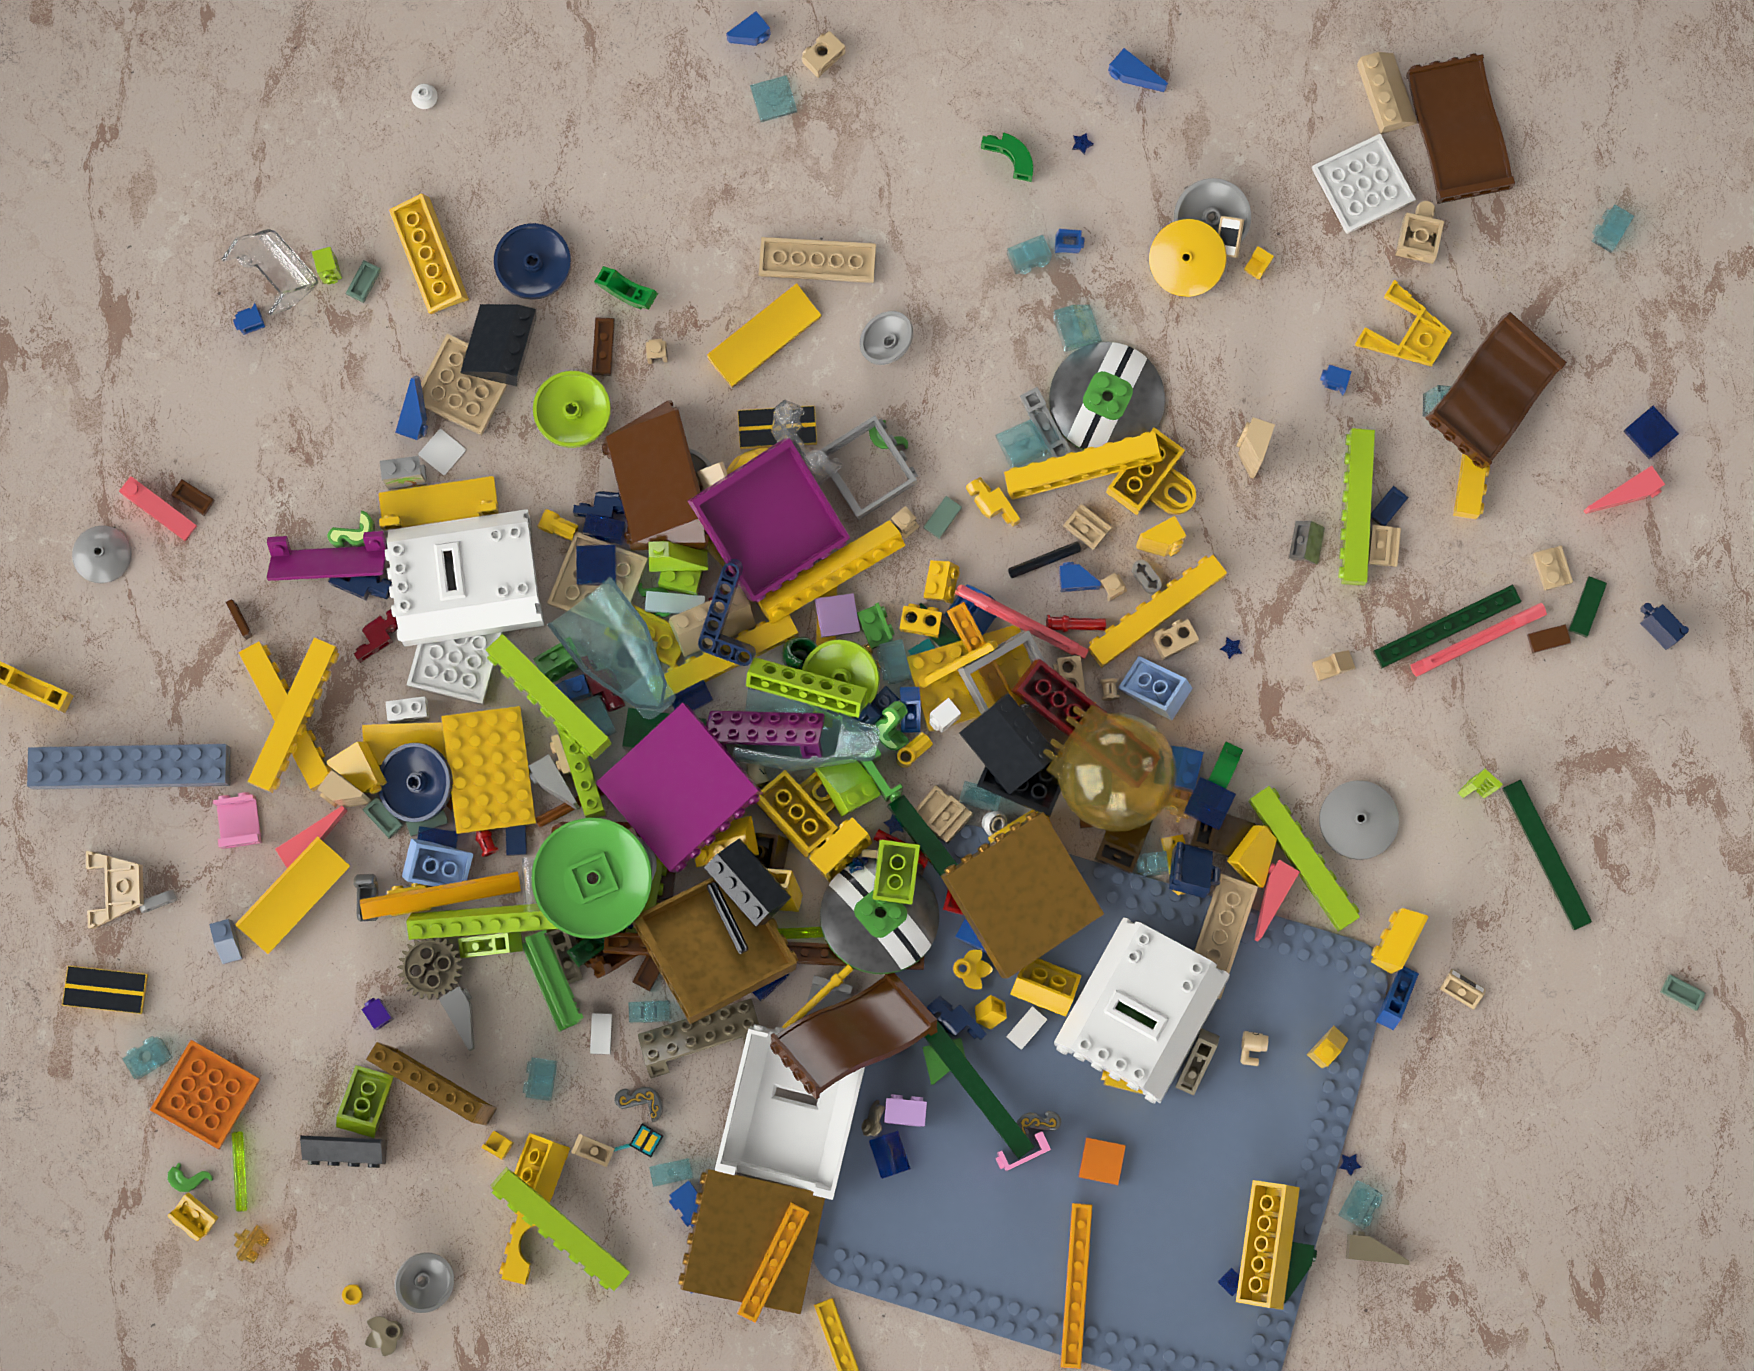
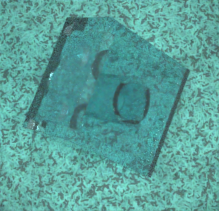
M1070 305L1054 310L1053 319L1064 352L1101 341L1090 305Z
M1031 419L995 435L1010 468L1020 467L1047 454L1048 448L1040 431Z

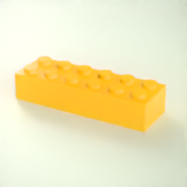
M1253 1180L1236 1302L1283 1310L1300 1187Z

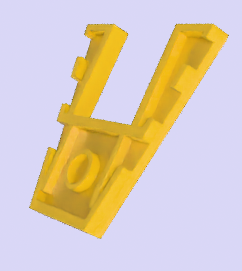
M1394 280L1384 298L1417 317L1399 346L1366 327L1357 339L1355 346L1432 367L1452 332L1435 316L1433 317L1426 311L1422 304H1419L1407 290H1404Z

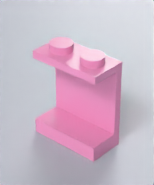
M250 792L239 793L238 797L231 798L230 795H223L218 797L219 800H213V804L217 806L221 838L218 839L219 848L227 849L262 843L256 796L250 795Z
M1041 1131L1033 1135L1040 1150L1010 1165L1003 1152H997L999 1157L995 1159L1000 1169L1004 1168L1005 1171H1008L1051 1150L1043 1132Z

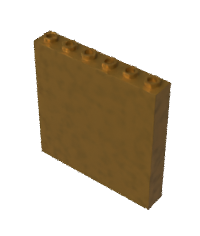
M1034 811L1025 817L1027 820L1022 823L1017 822L1009 827L1010 831L1005 834L1002 832L996 835L992 843L989 845L985 843L977 848L978 852L973 855L970 853L961 858L962 862L957 866L953 864L944 870L946 873L941 875V878L1002 978H1010L1104 915V912L1044 812L1036 813Z
M713 877L645 910L633 922V926L690 1024L796 970L798 962L794 951L790 952L787 947L788 941L783 934L780 935L777 930L778 924L774 918H771L765 925L755 926L718 884L749 947L747 952L739 954L707 890L708 884L716 882Z
M376 1042L366 1058L367 1061L471 1123L487 1126L497 1109L395 1047Z
M706 1169L705 1172L701 1173L700 1184L703 1185L701 1192H698L695 1204H698L697 1212H693L691 1224L694 1226L692 1233L689 1232L687 1237L689 1250L683 1256L682 1264L685 1265L684 1273H680L678 1285H681L680 1289L742 1302L790 1203H794L809 1211V1215L764 1307L801 1315L825 1198L813 1195L814 1191Z

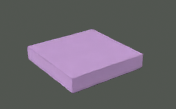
M853 593L815 599L821 638L860 632Z

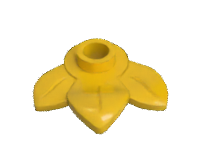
M982 950L968 951L964 958L958 959L953 965L954 974L962 978L964 984L971 989H982L980 978L988 976L993 971V968L987 962L981 960ZM965 965L967 967V970L965 972H961L959 970V966Z

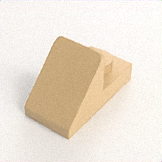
M1349 650L1336 652L1329 657L1312 662L1318 681L1356 669Z
M579 1134L571 1153L607 1167L615 1148Z

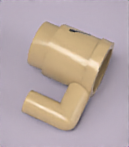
M761 760L746 764L748 776L758 787L770 783L765 766L762 765Z
M1244 1031L1240 1062L1244 1065L1258 1066L1259 1058L1249 1057L1250 1051L1266 1052L1268 1036L1261 1033Z

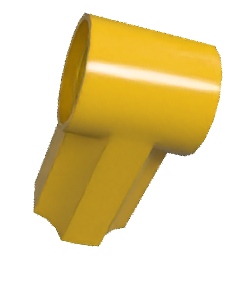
M545 509L537 527L544 532L554 533L572 541L575 532H578L579 525L561 518L559 514L551 510Z
M921 732L909 744L898 751L896 757L897 764L902 768L910 767L915 760L933 746V743L926 734ZM906 753L910 755L911 760L904 762L901 760L900 755Z

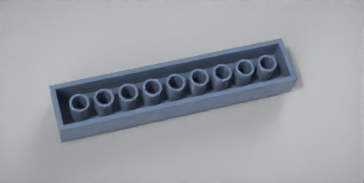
M227 744L28 747L27 787L38 790L230 786L231 747Z

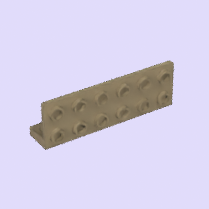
M752 999L725 1006L692 1024L687 1019L638 1034L644 1062L650 1078L670 1073L667 1061L739 1038H743L745 1044L749 1027H754L755 1024L759 1025Z

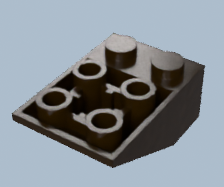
M1116 805L1094 860L1132 874L1153 819Z
M1201 806L1198 810L1190 846L1230 857L1253 825L1256 824Z

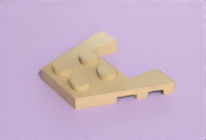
M86 851V869L104 868L106 904L105 909L87 910L88 928H97L144 905L143 865Z

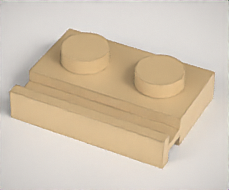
M1082 504L1079 505L1063 525L1064 528L1092 550L1097 547L1111 530L1107 523Z
M1372 525L1368 564L1397 567L1401 528Z
M1562 545L1533 554L1544 591L1573 583Z
M559 734L551 736L553 742L549 744L552 753H557L558 761L555 762L558 771L563 772L566 777L572 776Z
M951 795L926 824L933 833L948 844L971 819L973 812L969 811Z

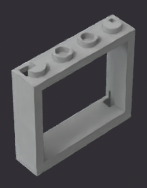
M876 416L871 417L816 452L858 520L917 484L916 477L918 475L914 468L907 466L905 462L908 459L902 450L898 452L895 447L898 444L892 434L888 436L885 431L887 428L886 424L882 419L878 420ZM875 427L909 480L861 510L828 456Z
M1029 631L1018 633L999 644L995 650L957 669L981 714L988 707L970 674L1022 643L1032 662L1037 659L1045 662ZM1026 703L1020 706L1025 714L1036 712Z

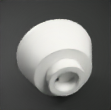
M420 84L412 92V101L420 109L431 108L435 105L438 98L436 89L429 84Z
M998 810L986 813L982 819V827L989 836L1007 826L1006 815Z

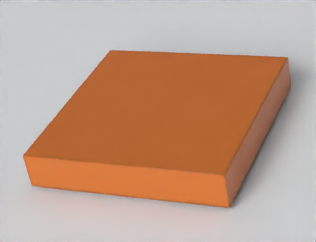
M1086 1137L1078 1177L1118 1185L1126 1145Z

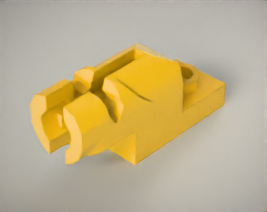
M982 477L966 485V490L970 496L978 495L975 497L974 502L985 517L991 519L1000 512H1003L1002 517L1007 524L1010 523L1014 527L1020 523L1019 516L999 487L991 492L992 489L985 483Z

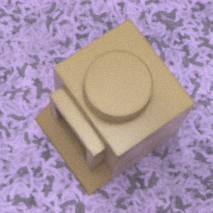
M662 339L648 340L649 342H646L648 364H652V358H663L664 363H667L666 342L662 341Z
M906 506L891 518V522L900 531L904 539L919 528L916 517Z
M1113 573L1100 581V588L1104 587L1108 593V601L1127 592L1126 586L1119 574Z

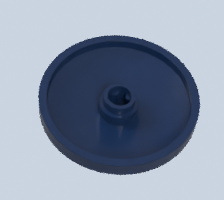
M528 223L511 229L500 239L494 253V269L502 286L511 294L529 300L542 299L554 294L566 282L571 269V255L566 241L557 231L543 224Z
M408 743L395 748L382 762L380 770L387 783L381 786L382 790L378 793L383 805L393 816L407 822H423L437 816L446 807L451 797L453 776L446 758L437 749L427 744Z

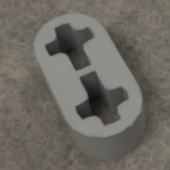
M1144 560L1136 561L1132 567L1134 577L1147 593H1156L1162 586L1160 578L1149 563ZM1138 565L1146 567L1144 572L1147 576H1144L1142 572L1137 573ZM1147 578H1149L1151 582H1157V589H1154L1153 587H1148L1150 583L1147 580Z
M174 890L145 899L144 905L139 907L141 913L152 911L176 901Z

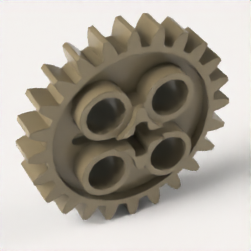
M429 938L428 940L421 939L420 943L414 939V946L407 944L409 951L402 950V953L406 956L405 958H399L403 965L397 966V968L403 970L398 976L405 977L401 984H409L406 988L407 991L414 989L413 996L420 992L421 999L427 994L428 1000H431L432 995L439 999L440 993L443 995L447 994L446 989L454 990L451 985L452 983L459 984L455 978L462 977L457 972L463 969L462 966L458 965L462 958H456L460 952L458 950L452 951L455 947L454 944L447 946L448 940L445 939L441 943V938H436L435 941L434 938ZM425 949H431L432 951L429 959H424L422 956ZM438 952H440V956H439V957L436 959V961L433 963V961H434V959H435V957H436V954H437ZM442 959H448L449 961L446 969H441L439 966ZM433 963L434 971L430 970L427 973V964L431 965ZM415 966L421 967V974L419 976H413L412 969ZM427 973V975H426V977H425V981H424L423 983H421V982H420L421 979H422V978L425 976V974ZM432 976H437L438 984L433 987L430 986L429 979Z

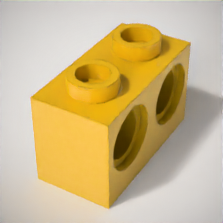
M908 604V606H903L899 629L901 632L938 638L942 612H939V609L935 607L921 609L917 604ZM915 614L917 620L914 623H909L906 620L907 615ZM928 617H934L937 620L934 626H928L925 623Z

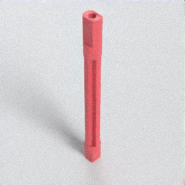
M962 584L957 587L955 594L974 603L977 607L1024 631H1029L1032 635L1071 655H1080L1081 659L1086 658L1089 650L1079 645V643L982 593H978Z
M1542 603L1532 606L1498 624L1411 664L1412 673L1416 677L1456 657L1547 615L1545 606Z

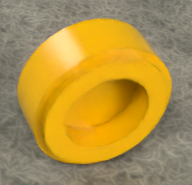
M348 1285L342 1291V1299L346 1304H358L363 1298V1291L358 1285Z

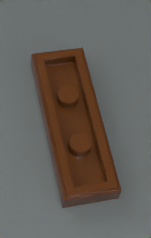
M595 317L592 375L611 376L615 318Z

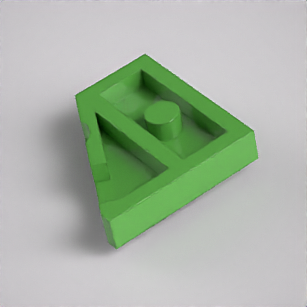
M953 1039V1042L965 1056L962 1039ZM928 1045L922 1047L930 1082L933 1085L950 1070L933 1048Z

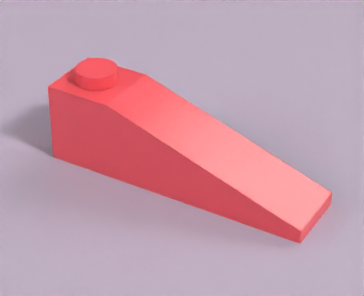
M1650 466L1588 506L1584 512L1588 514L1643 500L1649 496L1654 498L1662 492L1661 488L1665 483L1653 466Z
M131 476L119 490L124 497L184 541L187 540L197 527L196 524Z
M344 806L339 807L277 847L275 850L285 866L288 868L317 836L324 841L346 814L347 809Z
M1280 859L1276 864L1272 863L1269 867V876L1265 882L1254 939L1257 942L1264 935L1300 873Z

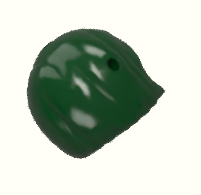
M807 637L790 639L784 644L782 649L783 665L802 670L806 658L818 645Z

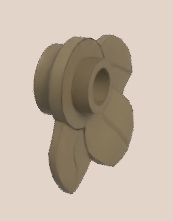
M879 1100L874 1101L870 1107L868 1118L862 1123L861 1129L865 1136H877L882 1130V1125L879 1121L885 1106L879 1105Z
M382 1316L369 1319L367 1324L373 1331L367 1337L365 1345L372 1348L381 1347L383 1356L392 1354L397 1347V1341L403 1335V1326L397 1321L389 1322ZM392 1327H395L397 1329V1333L395 1335H392L390 1333V1329Z

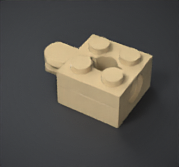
M1421 202L1417 206L1415 214L1406 213L1402 221L1395 256L1433 264L1437 257L1444 221L1433 219L1435 206L1431 202Z

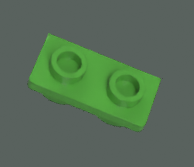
M878 602L875 606L857 612L871 650L893 641L892 636L895 633L892 625H887L885 618L888 616L884 606L880 607Z
M567 639L533 658L538 669L552 683L581 666Z

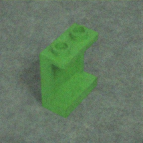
M876 747L860 758V764L872 777L886 802L889 800L893 802L901 796L903 786L899 784L893 789L889 788L874 763L881 760V752Z

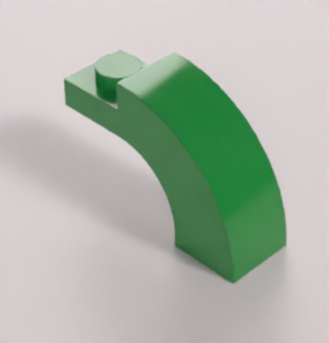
M1003 133L1002 140L994 135L982 137L981 149L1004 154L1011 160L1014 166L1013 179L1032 182V157L1026 146L1019 139L1007 133Z
M605 266L602 267L594 281L595 284L612 296L640 310L642 308L649 310L658 295L654 289L636 284L615 269Z
M1228 742L1224 743L1198 801L1215 809L1217 808L1238 765L1243 749Z

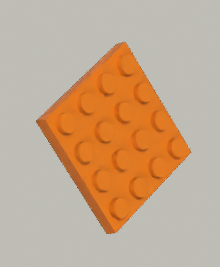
M190 1040L150 1111L220 1150L261 1079L199 1043Z

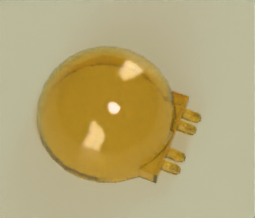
M1091 705L1088 711L1084 712L1075 706L1073 710L1076 714L1083 717L1078 723L1073 717L1069 716L1066 719L1067 722L1075 727V730L1064 745L1055 739L1051 740L1050 743L1060 750L1057 755L1047 749L1043 752L1053 760L1047 771L1058 778L1063 798L1069 808L1082 821L1098 829L1118 832L1130 831L1146 825L1165 809L1174 792L1177 780V767L1173 749L1169 742L1153 724L1141 717L1126 713H1105L1094 705Z

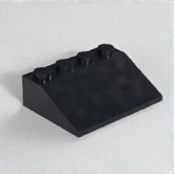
M480 304L460 373L517 387L536 322V309L518 304Z
M1009 693L998 699L959 732L961 737L1008 794H1011L1059 755Z
M1055 757L1011 794L1005 791L985 766L977 787L1036 812H1044L1046 816L1050 817L1072 764Z

